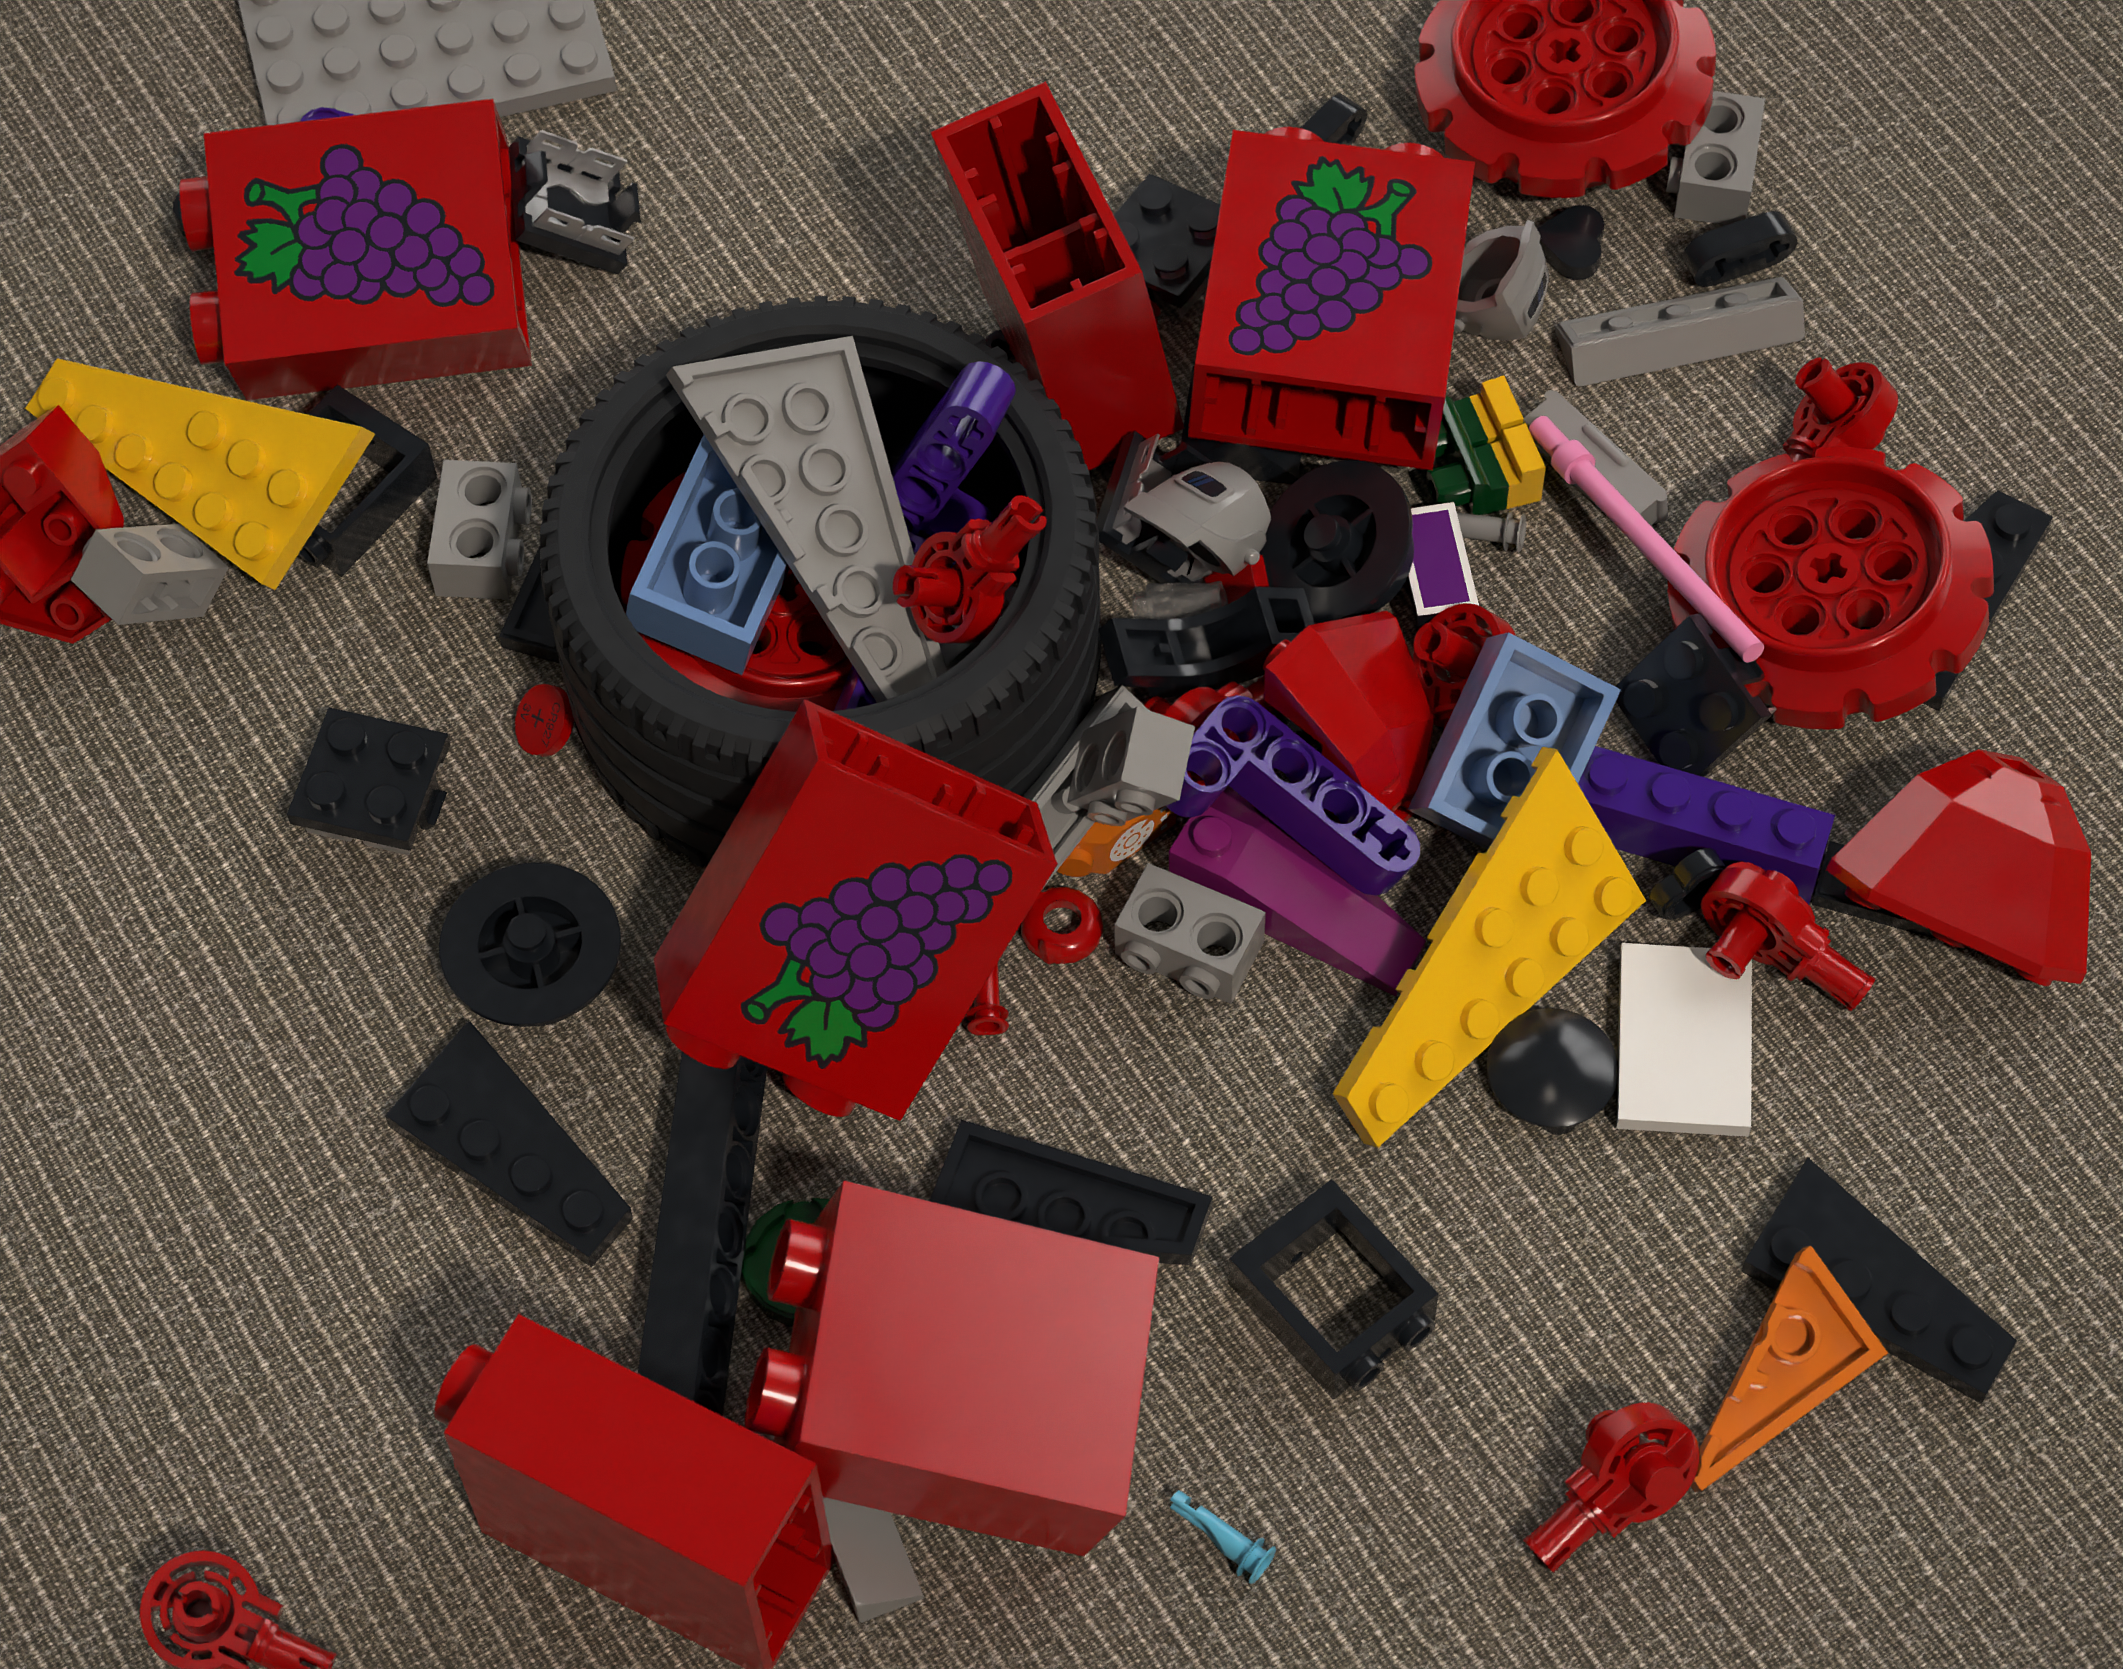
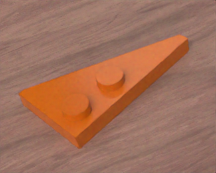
M1811 1245L1795 1254L1699 1448V1466L1694 1481L1690 1486L1694 1492L1703 1491L1888 1354Z

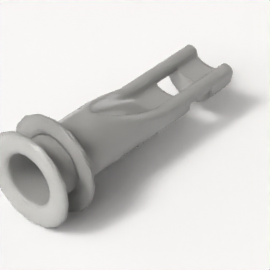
M1512 511L1508 512L1506 518L1457 512L1463 538L1503 543L1504 551L1508 550L1510 544H1516L1517 552L1519 553L1522 550L1526 534L1525 513H1522L1520 520L1513 519Z

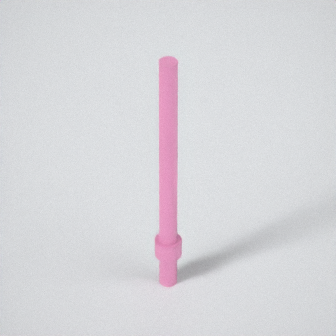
M1547 416L1536 418L1531 423L1529 431L1531 436L1552 457L1551 466L1568 484H1577L1744 662L1749 663L1756 660L1762 654L1764 644L1597 470L1594 456L1578 440H1569Z

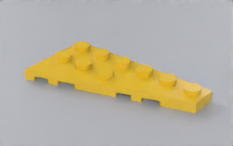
M58 358L25 408L36 418H39L59 405L98 450L105 469L259 583L274 590L282 581L375 435V433L361 426Z
M1542 747L1531 765L1536 771L1520 797L1512 796L1502 812L1501 817L1505 820V823L1487 852H1478L1427 936V939L1432 943L1416 970L1407 969L1396 987V990L1401 995L1382 1026L1372 1027L1332 1093L1364 1144L1379 1148L1481 1054L1509 1022L1532 1007L1646 901L1558 749Z

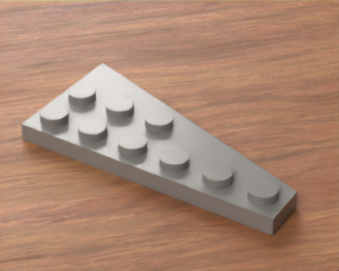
M853 336L672 366L666 374L668 380L876 702L880 703L908 693L946 672L947 669L940 644L932 641L922 633L914 620L911 607H902L896 602L900 596L909 595H893L895 573L903 565H912L915 555Z

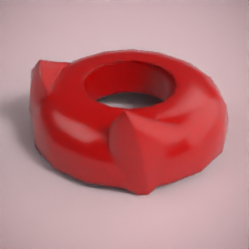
M1051 887L1040 892L1020 925L1022 939L1029 951L1049 965L1053 963H1075L1088 957L1098 947L1103 934L1102 914L1094 900L1084 892L1070 887ZM1067 908L1074 911L1081 922L1074 931L1067 934H1059L1047 928L1044 923V917L1053 909Z

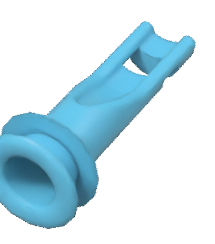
M1180 1490L1171 1497L1170 1501L1173 1503L1170 1508L1204 1531L1223 1555L1239 1565L1236 1572L1237 1576H1241L1246 1570L1251 1574L1249 1584L1255 1583L1274 1558L1275 1546L1266 1551L1262 1548L1265 1540L1263 1537L1253 1542L1205 1507L1200 1506L1196 1510L1189 1506L1191 1498Z

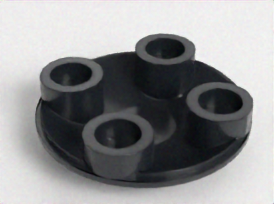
M1536 1009L1517 1016L1495 1036L1487 1058L1486 1082L1489 1090L1514 1116L1527 1123L1541 1126L1551 1134L1563 1135L1571 1132L1576 1125L1597 1115L1610 1101L1618 1080V1059L1610 1039L1599 1026L1588 1018L1564 1009Z

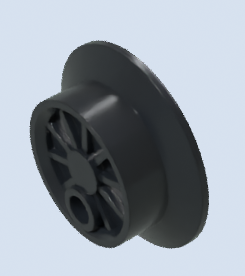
M1342 460L1322 465L1296 480L1270 511L1271 521L1265 533L1267 541L1259 553L1264 558L1269 587L1304 588L1314 624L1374 613L1389 603L1407 580L1414 558L1411 507L1401 485L1382 468L1372 463L1358 460Z
M520 863L485 875L459 896L448 912L442 926L439 941V957L450 989L472 1012L492 1022L508 1026H545L562 1021L584 1009L604 990L618 964L621 951V930L617 914L609 898L588 877L575 870L556 864Z

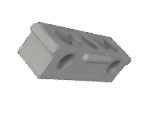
M1546 391L1544 395L1545 400L1524 418L1523 424L1526 423L1529 429L1531 423L1536 418L1547 416L1569 440H1578L1594 456L1597 470L1651 526L1656 521H1666L1668 519L1667 491L1557 391ZM1533 438L1540 455L1551 464L1552 457ZM1573 484L1583 495H1585L1595 506H1597L1577 484Z

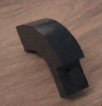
M1254 587L1239 599L1199 615L1177 619L1112 618L1098 630L1114 687L1121 685L1124 687H1147L1150 698L1156 696L1168 698L1182 696L1198 687H1209L1217 690L1232 681L1240 684L1265 675L1263 666L1273 648L1285 639L1291 642L1308 625L1314 624V620L1304 588Z

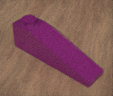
M1229 785L1202 815L1188 819L1169 850V872L1264 911L1266 935L1395 997L1399 993L1396 987L1407 969H1413L1426 946V940L1378 895H1367L1355 889Z

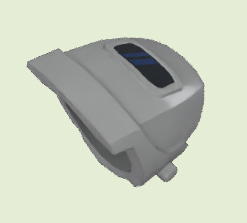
M1527 220L1525 226H1504L1489 230L1468 242L1463 254L1454 331L1462 332L1464 330L1467 333L1480 335L1491 340L1522 339L1531 332L1541 313L1549 282L1546 259L1540 245L1541 236L1534 222Z
M1219 461L1192 467L1176 474L1148 493L1141 492L1123 506L1124 510L1134 517L1151 524L1187 548L1209 570L1221 574L1228 573L1232 576H1235L1248 564L1255 565L1259 561V553L1267 541L1265 533L1271 521L1265 497L1252 476L1240 467Z

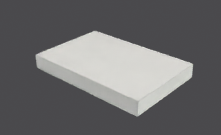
M1621 944L1619 961V1072L1617 1080L1616 1129L1749 1137L1751 1130L1752 959L1739 979H1730L1718 973L1707 962L1705 955L1710 948Z

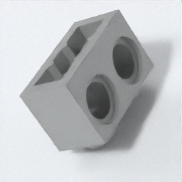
M1713 91V102L1710 112L1697 136L1688 145L1674 144V146L1685 147L1684 158L1672 157L1666 190L1668 193L1678 194L1674 218L1729 225L1746 219L1753 185L1765 98Z
M443 460L427 561L436 596L509 600L512 576H521L524 566V543L522 539H518L520 524H529L532 510L531 489L522 487L517 463ZM494 502L487 506H479L482 503ZM486 553L485 556L480 558H470L476 554Z
M181 524L96 529L83 548L82 558L71 581L115 623L123 625L204 617L229 567Z
M1136 706L1083 730L1067 803L1088 810V818L1095 822L1111 826H1122L1128 820L1141 815H1150L1156 809L1179 801L1195 726Z
M1148 863L1114 925L1115 955L1121 957L1128 966L1144 974H1154L1157 972L1180 982L1184 989L1197 997L1204 999L1216 997L1232 1004L1264 943L1265 912ZM1153 921H1162L1171 925L1169 929L1159 932L1151 931L1144 926ZM1209 946H1222L1230 950V952L1223 956H1210L1202 950Z

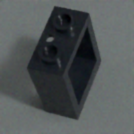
M337 384L307 415L361 426L375 433L362 455L389 472L332 533L317 524L298 554L308 564L314 567H319L323 564L342 577L438 477L428 443Z
M1333 1179L1329 1180L1229 1257V1286L1333 1400L1349 1387L1354 1391H1359L1366 1387L1383 1370V1360L1401 1346L1406 1351L1415 1348L1435 1328L1436 1323L1434 1320L1439 1293ZM1340 1231L1399 1294L1403 1301L1337 1352L1276 1286L1274 1281Z

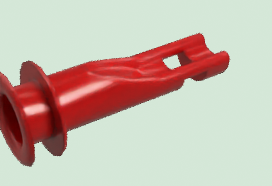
M998 963L974 1000V1007L970 1008L966 1013L967 1019L971 1021L968 1023L967 1029L973 1035H999L1008 1030L1009 1024L1005 1019L1008 1018L1009 1012L1006 1008L1000 1006Z

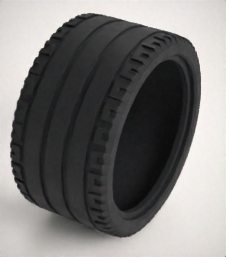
M815 296L814 301L800 302L799 297L787 298V304L774 306L771 301L759 303V309L747 312L744 307L731 310L732 316L721 320L717 315L705 320V326L696 330L690 326L680 331V338L672 342L668 339L656 345V352L652 355L642 354L634 360V368L629 372L622 370L613 378L614 386L610 390H601L595 397L596 406L594 409H586L579 418L580 427L578 430H571L566 439V452L559 453L555 462V474L550 476L547 485L548 499L544 500L542 524L540 525L541 576L565 687L578 735L604 786H607L619 806L624 804L629 817L636 824L641 823L646 828L647 833L655 840L664 838L668 849L677 855L681 853L688 855L691 863L701 868L709 864L796 712L772 710L744 704L716 694L694 683L673 669L649 647L632 625L619 601V582L627 544L633 540H648L640 531L643 511L666 485L687 471L704 435L666 374L672 366L853 336L890 469L965 366L978 361L987 362L1000 367L1008 373L1015 384L1016 393L991 444L958 486V489L985 505L994 516V520L1015 496H1027L1036 501L1043 509V512L1031 523L1039 516H1046L1047 522L1046 526L1030 539L1018 553L1019 568L1011 572L1015 574L1019 585L1008 608L995 627L972 652L934 680L908 693L880 703L832 712L1020 796H1023L1092 709L1100 671L1102 648L1098 630L1101 627L1099 529L1096 518L1098 516L1090 474L1087 464H1085L1080 444L1075 440L1068 420H1062L1059 406L1054 399L1046 397L1045 389L1037 379L1032 381L1028 379L1026 368L1019 362L1013 364L1009 362L1007 353L998 346L992 349L988 347L985 338L975 332L968 335L962 331V325L951 320L947 324L939 322L936 314L924 311L922 315L911 312L910 306L898 304L896 308L884 306L883 300L871 299L868 304L856 302V297L843 296L842 301H828V296Z

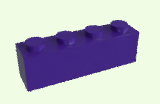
M1595 746L1578 785L1616 849L1677 866L1680 861L1693 852L1703 848H1712L1717 852L1726 868L1733 863L1750 862L1765 871L1774 870L1782 873L1794 882L1798 888L1799 896L1808 905L1810 904L1835 815Z

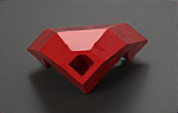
M59 405L18 431L0 446V624L74 644L112 619L73 583L71 578L82 558L83 548L93 536L95 530L124 528V517L98 450Z
M1386 610L1308 625L1291 642L1285 639L1278 643L1266 658L1263 666L1265 671L1264 700L1320 742L1322 755L1406 823L1415 814L1407 809L1427 768L1432 745L1434 717L1397 617ZM1323 809L1326 814L1340 824L1338 817L1333 812Z
M1978 749L1917 774L1831 858L1826 868L1830 874L1847 886L1845 894L1854 902L1870 909H1886L1930 929L1929 931L1933 936L1949 945L1959 948L1968 946L2015 967L2014 969L2018 974L2036 984L2050 986L2053 980L2081 984L2087 973L2091 850L2064 787L2022 757Z

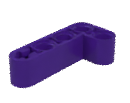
M980 361L969 363L965 366L890 469L907 530L925 540L939 532H959L970 519L980 518L991 523L994 521V516L985 505L958 489V486L991 444L1016 393L1013 380L1000 367Z
M1236 695L1224 699L1195 732L1180 799L1166 805L1170 811L1179 816L1190 818L1199 816L1212 806L1229 785L1355 889L1367 895L1377 896L1387 893L1416 864L1420 856V842L1417 834L1407 823L1258 702L1245 696ZM1223 728L1233 731L1239 737L1240 742L1229 738ZM1273 768L1284 772L1289 778L1290 783L1281 780L1275 774ZM1187 771L1198 774L1203 779L1205 786L1194 782L1188 776ZM1323 809L1333 812L1338 817L1340 824L1330 820ZM1354 834L1358 835L1361 839L1358 840Z

